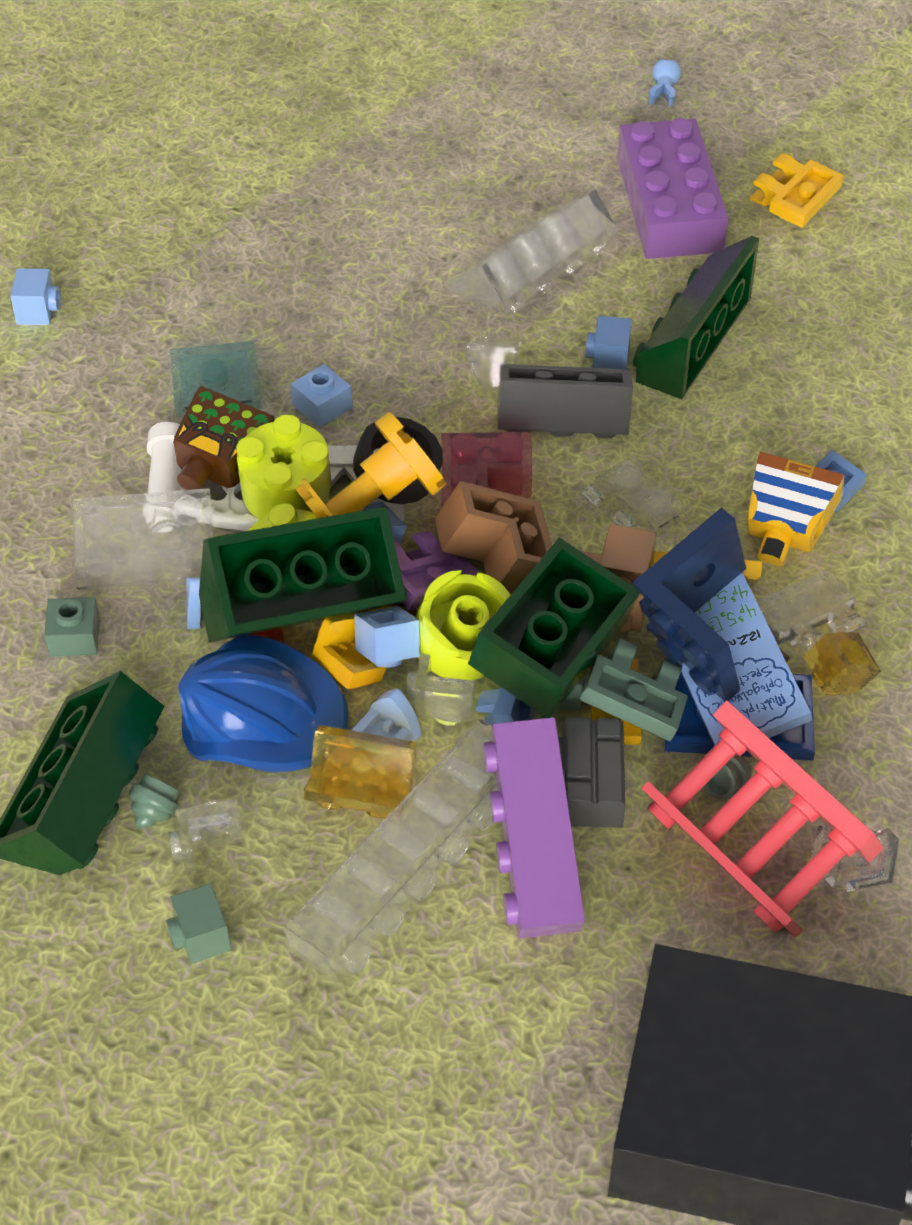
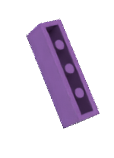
M555 717L493 724L491 741L483 742V757L486 773L495 772L497 791H490L489 798L493 823L502 822L504 841L496 842L498 868L500 874L509 873L511 893L503 894L506 924H516L518 939L580 932L585 923Z

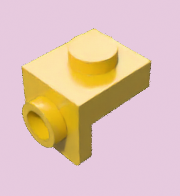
M357 612L325 618L318 630L317 640L310 657L327 670L340 686L347 689L382 682L386 667L376 666L355 649L354 614H357Z

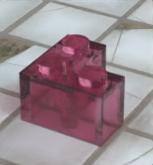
M531 432L441 433L443 450L442 476L443 480L447 483L442 488V507L460 481L524 498H531Z

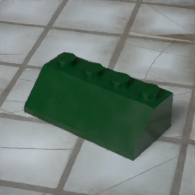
M750 236L712 253L700 269L695 268L691 272L685 290L682 293L677 292L667 315L664 318L659 317L649 340L646 343L641 342L636 349L633 358V366L637 367L636 383L683 399L751 299L759 238Z
M374 508L204 539L199 599L209 643L320 621L332 616L385 608L406 601L407 598L387 508Z
M122 671L67 696L0 818V859L56 875H62L72 870L86 867L98 851L99 846L96 841L103 827L111 822L119 809L117 800L123 788L132 781L138 772L139 764L137 760L143 748L154 739L159 727L156 725V722L165 706Z

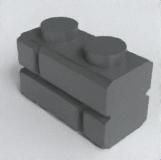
M567 717L566 720H563V736L558 737L571 826L623 827L625 813L623 722L617 718H597L595 721H592L590 718Z

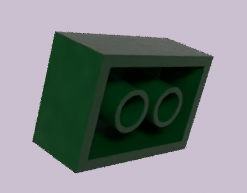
M559 537L479 632L468 665L544 717L551 718L591 668L597 655L603 653L625 625L640 593L632 585Z

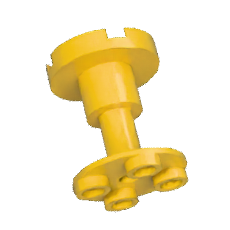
M388 411L374 422L388 442L360 463V466L365 471L362 475L327 503H324L305 478L301 480L302 484L295 489L317 518H324L362 511L382 494L389 501L416 479L432 496L445 487L447 483L414 438L412 439L407 433H404L402 430L404 426Z

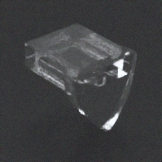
M479 336L467 344V355L471 370L485 392H490L499 385L500 364H515L519 356L521 341Z

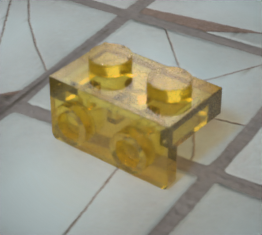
M319 725L314 733L311 774L309 781L304 787L303 799L317 802L320 807L325 809L337 810L345 807L366 811L368 815L375 818L401 817L411 798L417 742Z

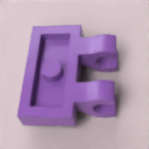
M430 531L413 534L412 539L419 545L420 549L407 552L406 554L402 546L394 540L407 598L406 601L401 603L408 611L419 609L426 590L439 576L462 570L461 574L475 576L479 572L465 557L442 552L438 539Z

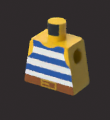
M760 451L748 513L749 535L763 539L757 558L760 561L781 567L785 562L790 547L811 552L842 499L844 474Z

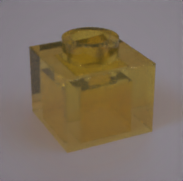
M859 632L826 633L803 655L812 671L814 681L825 695L852 694L860 691L881 672Z

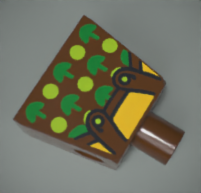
M200 385L174 436L173 443L177 465L182 469L177 476L179 485L186 491L194 494L199 493L208 480L226 488L235 487L240 482L237 464L238 442L257 427L274 422V415Z

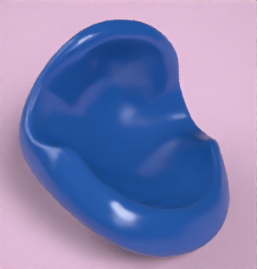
M244 635L224 643L217 651L208 653L193 662L179 682L178 687L183 712L181 725L183 740L189 753L199 761L212 760L233 763L270 773L302 770L318 765L334 754L341 745L347 731L348 705L337 681L317 662L274 639L257 635Z

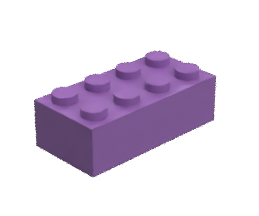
M678 118L659 122L641 121L634 124L620 125L617 160L645 258L710 254L724 249L729 217L696 118Z

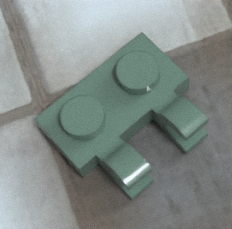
M620 637L613 654L611 653L608 658L597 655L590 668L579 700L671 741L679 728L688 695L675 690L682 665L664 658L658 674H654L652 679L630 669L638 645Z

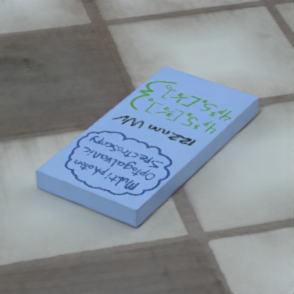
M741 573L697 610L695 614L729 644L740 691L728 702L762 733L771 738L812 721V716L743 573ZM678 660L676 663L682 665L681 674L715 746L721 740L718 735L724 729L713 714L723 705L724 701L714 691H711L709 694L703 692L689 675L690 669Z

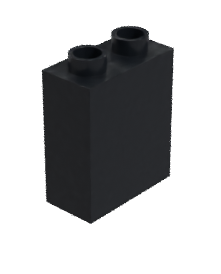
M655 944L613 1149L608 1196L734 1225H899L901 1219L912 1221V996Z

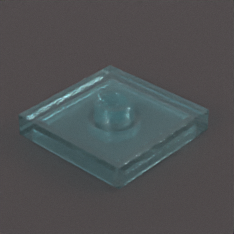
M254 341L170 349L176 417H184L200 385L254 408H262Z

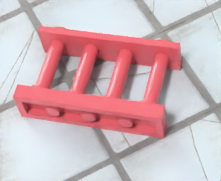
M726 700L713 714L724 729L718 735L721 740L666 796L661 794L649 781L641 789L653 800L647 809L665 827L670 829L677 823L760 903L753 912L773 932L777 934L784 927L796 937L803 930L787 914L845 855L851 858L857 851L870 863L884 847L870 829ZM745 751H748L759 762L753 768L756 773L699 830L680 810L735 754L741 756ZM781 784H784L795 795L789 801L793 806L734 864L715 844L771 787L776 790ZM818 817L821 818L833 829L827 835L830 840L771 899L751 878L808 820L813 823Z

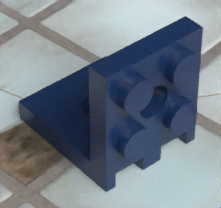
M721 507L632 583L634 588L644 596L639 601L641 611L650 621L646 625L647 629L657 638L656 644L661 652L673 663H676L678 660L683 662L690 669L689 675L703 692L709 694L711 691H714L725 702L726 700L729 701L740 691L729 644L695 614L697 610L746 569L735 518Z

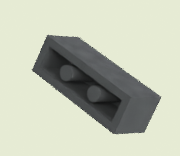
M500 364L497 405L498 429L517 435L528 434L531 431H546L561 437L571 436L574 433H591L599 438L629 435L633 393L630 369Z

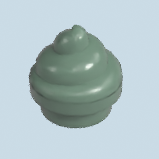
M735 754L704 786V789L716 799H731L751 778L752 771L749 763L742 755L738 756Z
M144 774L139 785L134 783L129 791V798L132 801L131 811L136 817L135 826L138 829L148 828L155 825L157 821L168 820L171 815L176 813L179 807L175 802L180 792L166 783Z

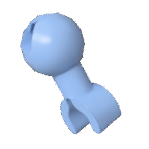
M660 59L652 70L653 79L657 84L650 89L649 103L654 104L656 98L660 97L661 94H665V98L668 99V105L673 106L676 93L672 86L681 77L680 65L675 60Z

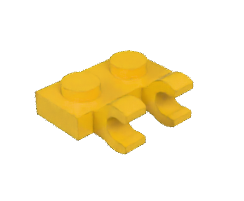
M781 153L773 161V165L780 169H777L772 175L761 173L753 181V185L760 189L754 192L750 200L763 206L770 205L768 212L803 228L841 188L844 175L810 159L804 165L796 161L792 156Z

